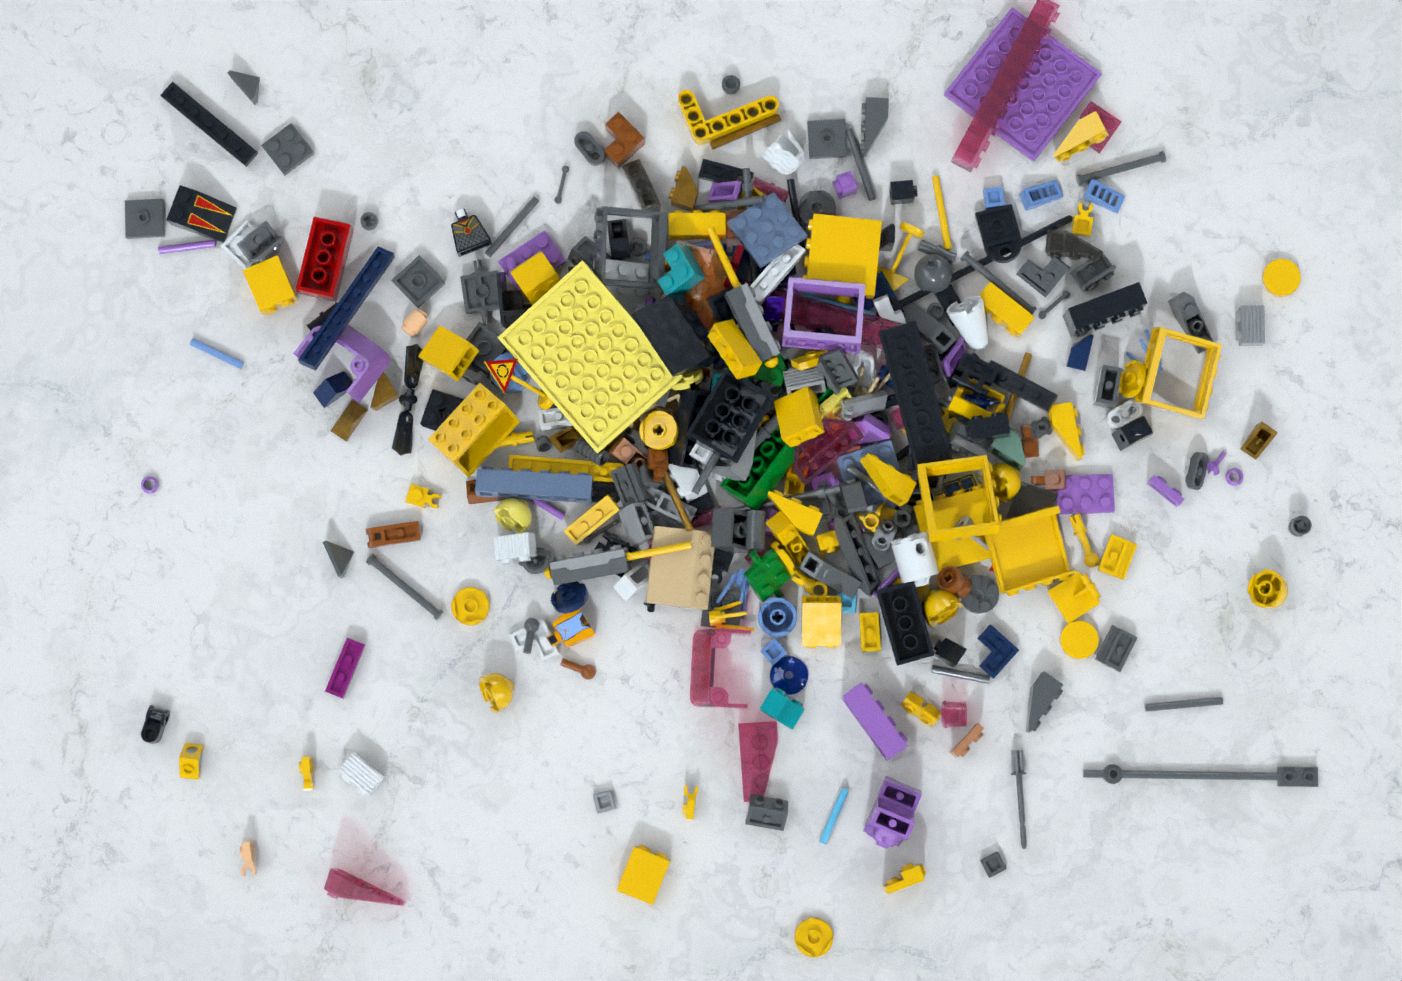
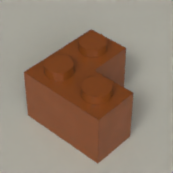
M619 111L605 124L606 131L615 139L604 150L605 156L619 169L645 145V138Z

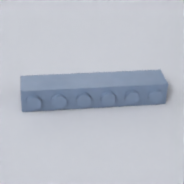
M482 467V469H477L475 492L477 496L592 503L593 476L584 472L575 475L566 471H560L558 474L551 473L548 470L532 472L529 469L513 471L511 468L494 470L492 467Z

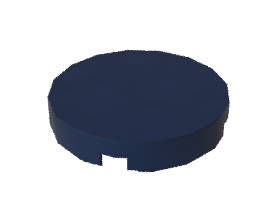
M578 581L564 583L557 587L555 594L554 592L552 593L550 601L557 612L571 613L580 609L586 603L589 592L585 584H581Z

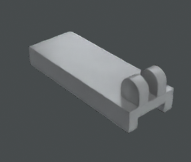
M883 390L842 400L840 403L842 410L838 413V417L841 420L851 421L854 417L882 411L885 409L888 394Z

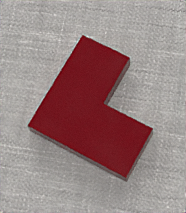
M739 244L736 246L731 260V266L735 274L744 250V246ZM728 275L723 285L725 288L732 285Z

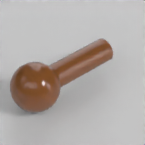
M564 658L561 660L560 666L581 673L584 679L590 680L596 675L595 667L590 664L582 666Z

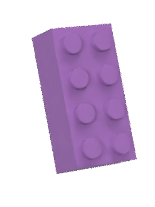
M861 682L844 694L841 699L885 760H890L908 747L906 744L908 740L902 732L898 733L894 728L896 723L890 715L886 717L883 712L885 708L881 702L873 699L871 696L873 691L868 684L863 685Z

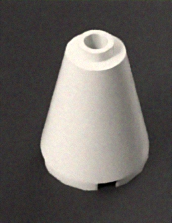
M970 296L963 298L964 302L960 304L957 301L947 308V314L972 350L981 351L988 344L984 301L981 299V296Z

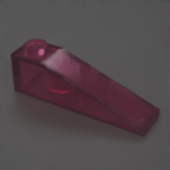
M777 721L738 724L744 802H749L751 794L765 795L778 743Z
M337 867L330 869L324 886V890L328 891L327 895L334 899L340 897L400 906L405 905L407 902Z

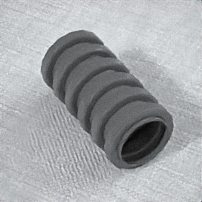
M583 437L579 438L575 443L574 451L598 466H603L608 461V451L603 449L601 452L596 453Z

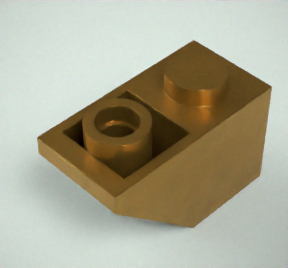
M682 166L681 171L677 170L674 179L677 183L675 189L671 188L668 199H671V206L692 212L698 197V189L687 168Z

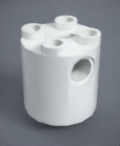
M927 531L891 541L902 583L914 581L915 587L929 584L930 576L939 573Z

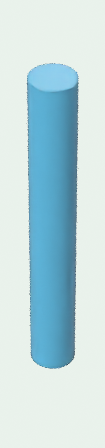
M841 789L819 842L827 844L849 790Z

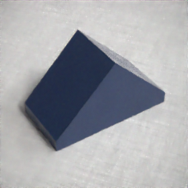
M343 371L326 378L313 393L323 408H326L345 395L353 382L346 372Z

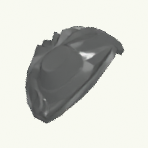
M541 547L536 548V557H530L531 561L518 562V564L531 574L542 573L550 563L551 551H546Z

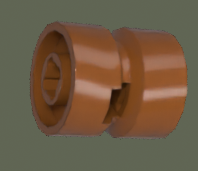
M947 566L937 576L938 586L944 591L953 593L958 599L964 598L970 593L972 588L971 580L957 568Z

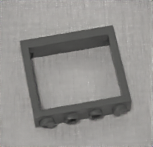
M608 206L596 208L594 214L596 230L593 235L595 241L593 272L605 286L662 289L657 280L665 275V257L663 254L666 252L667 212ZM607 215L652 219L649 282L605 279Z

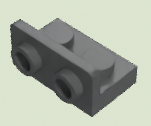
M584 236L571 249L568 260L574 266L584 261L593 271L595 243ZM606 253V259L612 260L611 256Z
M751 794L745 824L784 831L788 815V801Z

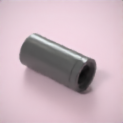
M747 511L745 550L765 551L766 511Z

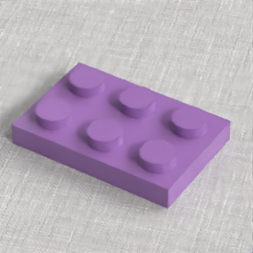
M545 230L498 261L520 293L522 291L510 274V271L538 252L542 251L554 270L566 263L565 258Z
M1113 474L1066 475V489L1055 490L1056 506L1059 505L1060 513L1056 515L1114 513Z

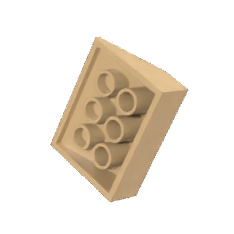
M654 526L652 548L691 541L692 549L651 556L645 603L692 610H708L714 548L711 547L712 532L700 530L687 532L686 529Z

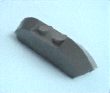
M836 508L834 513L835 534L851 575L863 582L860 589L867 596L872 597V593L880 586L881 581L854 513H848L846 508Z

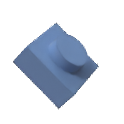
M1002 187L983 189L985 209L1005 206Z
M775 638L760 651L772 665L787 654V651Z

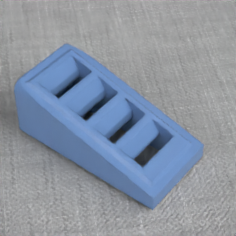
M1091 179L1083 199L1118 214L1125 195ZM1094 188L1098 189L1095 196L1092 195ZM1101 191L1104 192L1102 199L1098 198ZM1109 194L1111 195V197L1109 199V202L1107 203L1105 202V199ZM1116 197V198H1118V200H1117L1116 205H1115V207H1114V206L1111 205V204H1112L1114 198Z
M1057 180L1023 189L1019 197L1025 211L1063 198V194ZM1049 187H1051L1052 190H1053V193H1054L1053 196H1052V194H1051V192H1050ZM1043 189H1044V191H1045V194H1046L1047 198H1045V196H1044V194H1043V191H1042Z

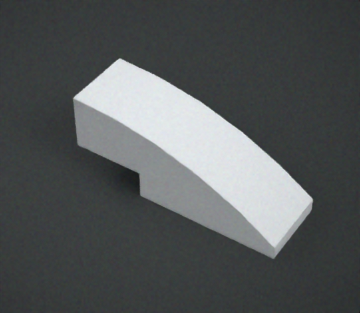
M887 294L873 300L879 315L888 328L906 323L901 309L893 311Z

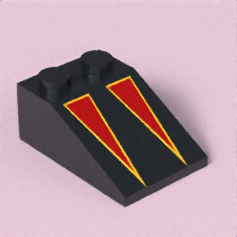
M179 185L166 220L172 226L224 243L237 207L194 189Z

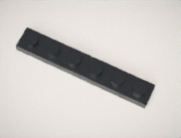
M173 81L160 95L245 167L257 156L258 152Z

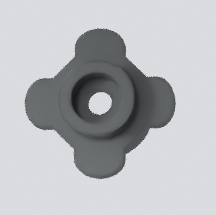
M1047 417L1031 422L1030 426L1033 428L1035 437L1038 439L1046 434L1050 435L1053 431L1048 424L1049 419Z

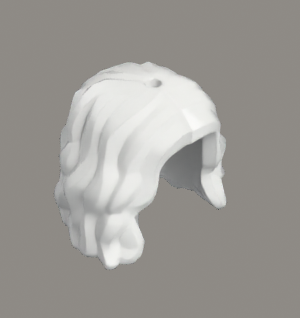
M788 129L780 134L777 140L761 154L762 158L770 163L771 168L784 175L791 174L803 164L805 158L804 150L800 147L799 142L795 141L794 136Z
M860 349L859 354L846 352L845 355L858 377L861 367L865 368L860 389L863 387L869 389L876 379L873 355ZM857 382L848 385V387L856 388Z

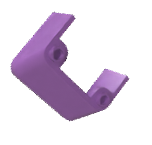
M322 325L313 328L293 353L296 357L299 358ZM347 325L336 342L356 356L350 364V369L357 378L346 392L355 401L360 403L389 366L391 358L385 350L350 325Z

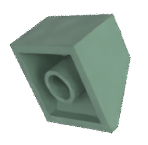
M1010 427V437L994 439L987 451L1020 471L1026 464L1021 438L1017 435L1018 432Z

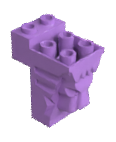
M885 776L863 829L864 832L876 841V845L886 849L888 846H900L903 839L908 840L915 824L914 813L922 796L921 790Z

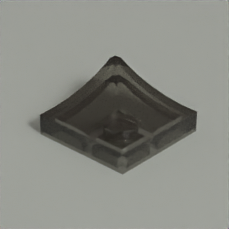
M1021 481L1020 490L1013 497L1006 517L1012 518L1053 506L1058 494Z

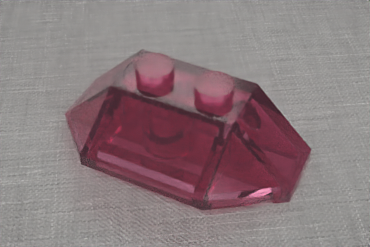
M823 418L824 433L806 440L798 446H794L793 471L804 485L808 484L864 438V435L853 421Z

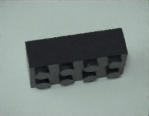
M1140 282L1070 307L1063 314V319L1070 336L1076 335L1078 338L1088 334L1087 332L1093 328L1097 331L1104 328L1110 322L1116 324L1123 321V318L1128 315L1132 318L1141 314V311L1144 310L1148 302Z
M914 581L901 582L876 589L875 592L896 665L934 656Z

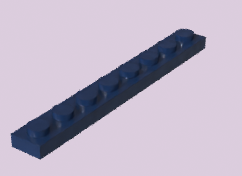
M379 246L375 249L299 357V364L315 371L394 260L395 255L393 252Z

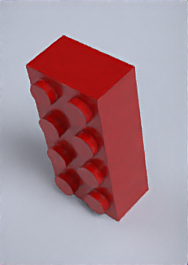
M313 217L296 286L299 294L334 302L337 301L354 231L351 224Z

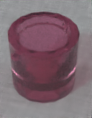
M944 700L941 704L942 727H966V702H947Z

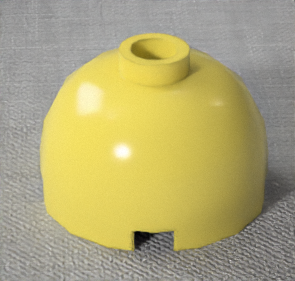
M507 498L493 511V513H496L495 519L509 532L511 528L517 531L515 534L525 533L532 522L531 510L528 507V503L523 499Z

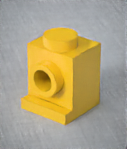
M835 530L816 536L815 539L820 555L825 556L840 551Z

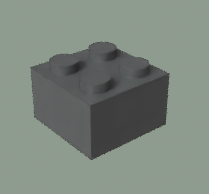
M733 507L714 509L711 547L733 554L750 553L751 551L745 550L747 512Z

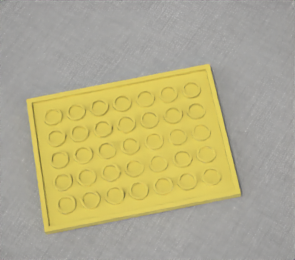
M584 261L575 266L497 337L515 359H518L517 361L596 453L601 452L684 378L683 375L672 377L634 318Z

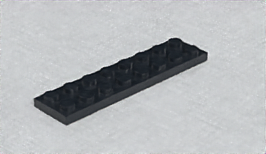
M916 320L879 330L880 341L916 473L917 464L953 460Z

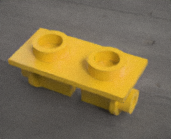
M909 691L900 706L907 713L919 718L923 724L933 727L942 713L929 702L923 707L922 704L925 700L915 692L911 693Z

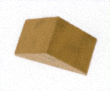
M384 372L376 383L370 406L373 411H378L399 398Z
M1260 422L1255 426L1240 449L1256 460L1278 432L1264 422Z

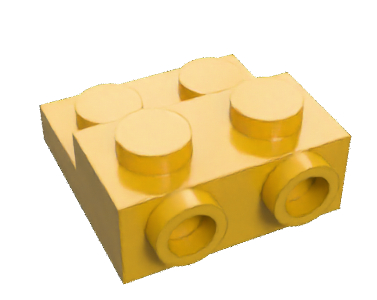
M911 862L901 866L902 870L898 871L901 879L893 877L886 880L887 884L883 885L885 893L890 894L925 881L924 876L927 874L923 864L914 865Z

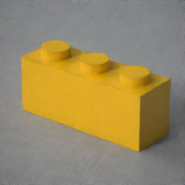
M674 210L673 213H669V240L711 239L707 232V229L710 227H714L719 239H726V213H722L721 210H712L710 213H703L701 210H693L692 213Z
M991 282L979 294L984 301L985 312L991 316L990 319L997 325H1003L1006 328L1005 331L1012 337L1016 336L1019 338L1035 318Z
M733 319L714 323L708 338L736 379L756 375L762 361Z

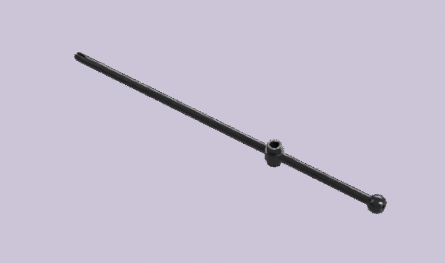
M1068 215L1022 238V247L1070 223L1073 217ZM1008 249L1000 251L1002 256L1011 253ZM986 256L978 260V262L985 266L993 262V260ZM970 265L952 274L950 283L975 271V269ZM919 290L901 300L894 296L889 301L893 311L901 309L902 313H905L902 307L930 294L931 291ZM878 311L875 312L877 313L875 320L863 319L862 328L881 318ZM856 323L836 332V335H849L855 332Z

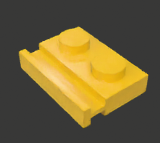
M1111 534L1097 571L1124 580L1138 544Z

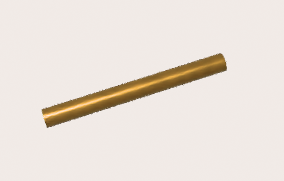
M774 115L710 143L711 149L714 150L780 122V115Z
M1025 352L1018 372L1023 377L1026 375L1032 358L1031 353ZM1012 393L1004 414L1008 415V421H1010L1018 396Z
M665 471L662 479L686 531H692L694 527L668 471Z

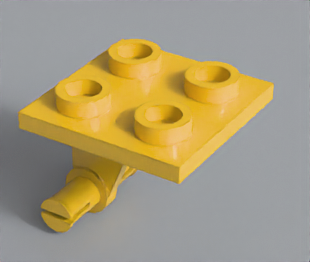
M1080 571L1047 591L1068 624L1099 605L1100 601L1098 598L1101 597L1095 588L1096 584L1091 582L1087 573L1082 576Z

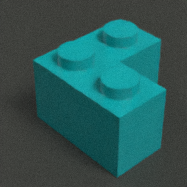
M677 243L663 254L672 269L657 280L666 296L678 292L684 294L705 278L703 271L688 246Z
M776 688V690L771 689L759 710L793 730L805 710L802 708L803 704L794 698L792 701L788 700L789 698L785 697L787 693L779 688Z

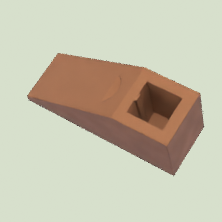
M617 436L605 449L624 466L635 462L638 471L642 465L648 466V458L621 436Z

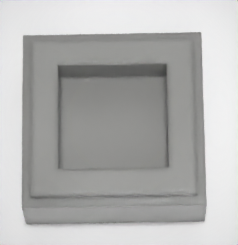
M612 790L593 795L598 814L617 809Z

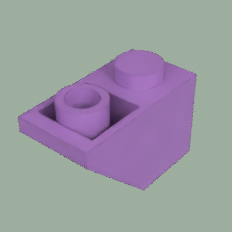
M871 414L854 417L847 424L853 445H866L873 441L881 442L890 439L892 434V427Z

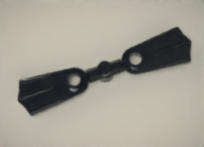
M418 344L406 346L404 383L407 387V392L399 397V402L401 405H404V410L406 411H402L399 414L392 449L400 456L412 451L413 416L410 412L412 404L417 403V396L414 395L413 388L418 385L424 362L418 357L422 351Z

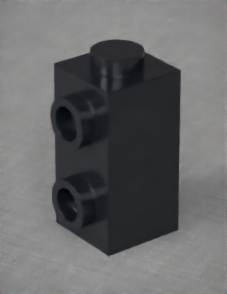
M997 412L991 414V417L983 418V415L973 416L972 420H968V426H965L966 437H970L971 443L1010 437L1008 415Z

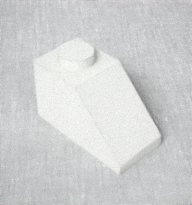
M644 560L626 573L613 586L625 601L637 594L648 584L650 563L647 560Z

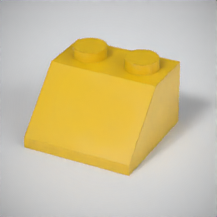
M542 251L510 271V274L532 306L561 280Z

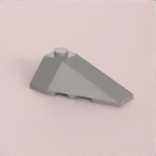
M756 432L737 464L720 456L711 472L732 480L746 481L753 464Z

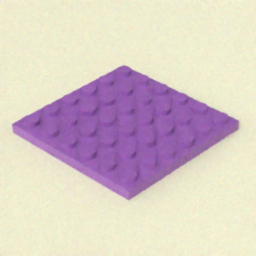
M1012 7L949 86L944 96L1034 163L1098 81L1102 73Z

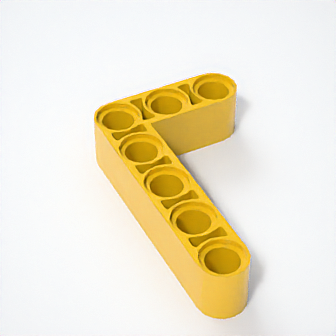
M682 90L678 95L679 108L693 141L698 145L709 143L776 115L779 109L778 99L770 95L705 121L692 91ZM685 97H689L691 99V102L685 104L681 100ZM772 103L775 105V108L769 110L765 105ZM750 110H755L758 114L752 117L748 114V112ZM691 114H696L699 118L692 121L688 117ZM733 117H738L741 121L735 124L730 120ZM716 124H721L723 128L717 131L713 128V126ZM703 131L706 135L700 138L696 136V133Z

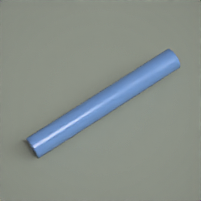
M194 338L190 342L191 346L239 369H242L244 366V362Z

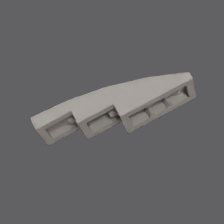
M644 485L649 497L643 500L645 505L683 523L670 495L654 487ZM682 502L690 521H692L697 508Z

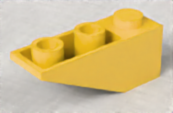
M1096 111L1078 120L1054 153L1057 162L1067 161L1072 157L1071 155L1077 152H1084L1089 148L1088 146L1094 143H1101L1106 139L1105 137L1109 136Z
M1072 402L1055 404L1048 413L1050 427L1076 461H1080L1085 452L1083 444L1079 442L1081 430L1080 426L1076 425L1075 420L1077 418V409L1075 406L1073 407Z
M868 453L860 459V462L885 498L899 506L909 501L917 483L909 475L900 473L894 466L885 464L873 454Z
M777 490L768 492L767 496L790 520L796 530L812 537L814 536L823 514L819 512V508L809 505V507L801 505L802 501L793 497L791 500L787 499L782 492Z
M779 511L765 524L799 568L810 550L794 525Z

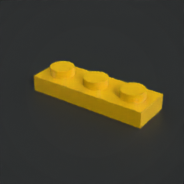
M607 494L566 527L564 532L577 545L619 511L620 507Z

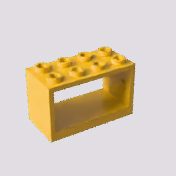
M479 383L427 440L469 478L520 423V420L506 404Z

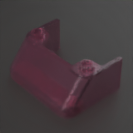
M701 629L694 633L690 681V701L694 706L748 709V704L728 703L727 691L721 687H713L715 648H726L729 646L732 635L751 636V630Z

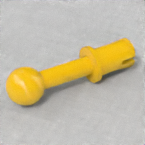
M1077 513L1068 518L1074 530L1073 535H1078L1085 553L1084 563L1092 568L1098 565L1099 557L1096 553L1092 552L1085 534L1088 529L1084 526L1081 514Z

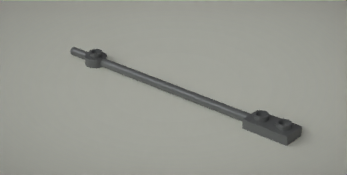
M1111 764L1107 765L1103 770H1083V778H1103L1109 784H1116L1122 778L1277 780V786L1318 787V767H1277V773L1122 770L1118 765ZM1112 770L1116 772L1115 778L1110 776Z

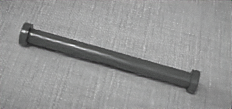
M1161 151L1157 155L1085 175L1078 174L1076 175V181L1078 186H1081L1084 182L1091 181V179L1103 178L1160 161L1164 163L1166 162V156L1164 151Z
M969 251L962 255L961 261H966L1033 315L1037 310L1035 306L1032 307L970 256Z
M374 554L369 556L366 560L368 565L374 566L434 616L433 618L436 621L442 616L444 611L438 610L378 561Z

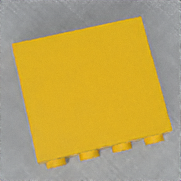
M813 214V219H809L808 222L811 238L807 237L806 242L809 256H805L804 268H807V275H803V279L865 284L866 298L874 299L882 221Z
M983 484L971 487L972 491L965 492L964 489L954 491L953 496L946 497V494L935 496V500L931 502L936 530L954 528L956 523L966 515L972 518L973 525L990 523L991 519ZM919 500L912 507L919 531L922 533L927 531L922 500ZM985 535L977 536L986 543ZM971 537L960 540L952 539L931 542L939 571L947 566L959 567L990 559L989 551Z
M1059 505L1002 520L1003 525L999 527V533L985 535L1000 594L1007 593L1008 596L1019 594L1021 589H1025V591L1036 589L1037 584H1042V586L1053 583L1054 579L1058 578L1059 581L1070 578V574L1076 573V570H1070L1056 518V514L1060 513Z

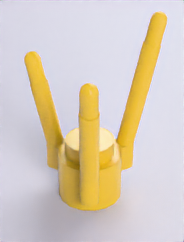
M886 501L881 502L875 513L868 512L862 515L859 511L855 512L859 519L863 521L865 527L871 529L872 532H875L877 529L879 516Z
M733 602L721 607H715L714 610L709 611L710 626H716V629L755 631V628L722 624L726 623V618L748 614L747 611L727 614L723 611L743 602Z

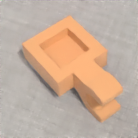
M242 842L240 856L244 858L245 864L241 868V875L246 876V869L248 867L252 869V875H255L257 868L254 862V842Z

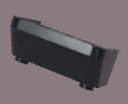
M575 266L568 267V272H570ZM506 272L496 273L500 321L502 326L507 329L532 305H523V297L520 292L516 290L507 291Z

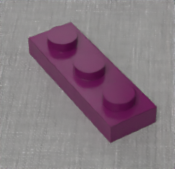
M350 638L346 639L325 692L344 699L366 646L365 644Z

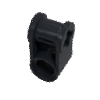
M153 705L149 706L141 731L143 741L156 744L162 739L165 726L170 717V710L163 711L156 709ZM155 730V737L149 740L148 732Z

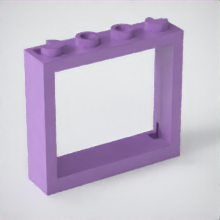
M789 277L782 346L831 351L841 346L844 352L859 354L862 338L865 284ZM793 292L858 298L855 336L790 330Z

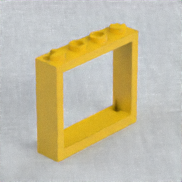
M1152 327L1144 360L1146 368L1145 382L1138 395H1136L1134 402L1194 419H1204L1205 413L1208 411L1209 397L1213 392L1212 384L1217 375V364L1221 357L1222 344L1162 327ZM1165 337L1207 349L1192 411L1151 400Z
M987 455L917 464V475L929 543L999 533V527L1003 525L1002 516L997 513L999 499L998 496L994 497L993 491L996 490L995 479H991L990 473H993L991 462H988ZM981 469L991 522L936 530L927 477Z

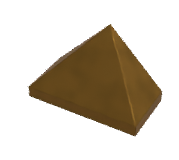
M351 400L331 429V432L347 442L368 410Z
M569 426L550 436L549 439L556 449L562 453L575 446L577 440L583 436L574 426Z

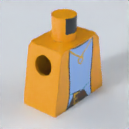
M578 609L571 613H563L552 623L555 632L546 638L552 647L562 641L565 648H569L595 637V633L581 610Z

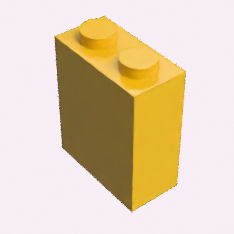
M278 255L242 270L257 306L263 315L274 314L278 308L283 306L284 308L290 307L295 304L294 301L298 300Z
M439 325L418 357L431 367L458 382L479 350L469 341Z
M808 386L774 401L781 438L790 447L798 446L802 442L815 438L825 432L817 395Z
M802 596V646L807 648H816L817 646L835 648L836 646H841V596Z
M639 844L638 847L634 846L616 891L653 905L670 860L667 859L668 855L658 851L657 854L649 852L650 848Z

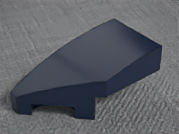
M1093 334L1073 344L1070 349L1067 367L1086 371L1094 337Z

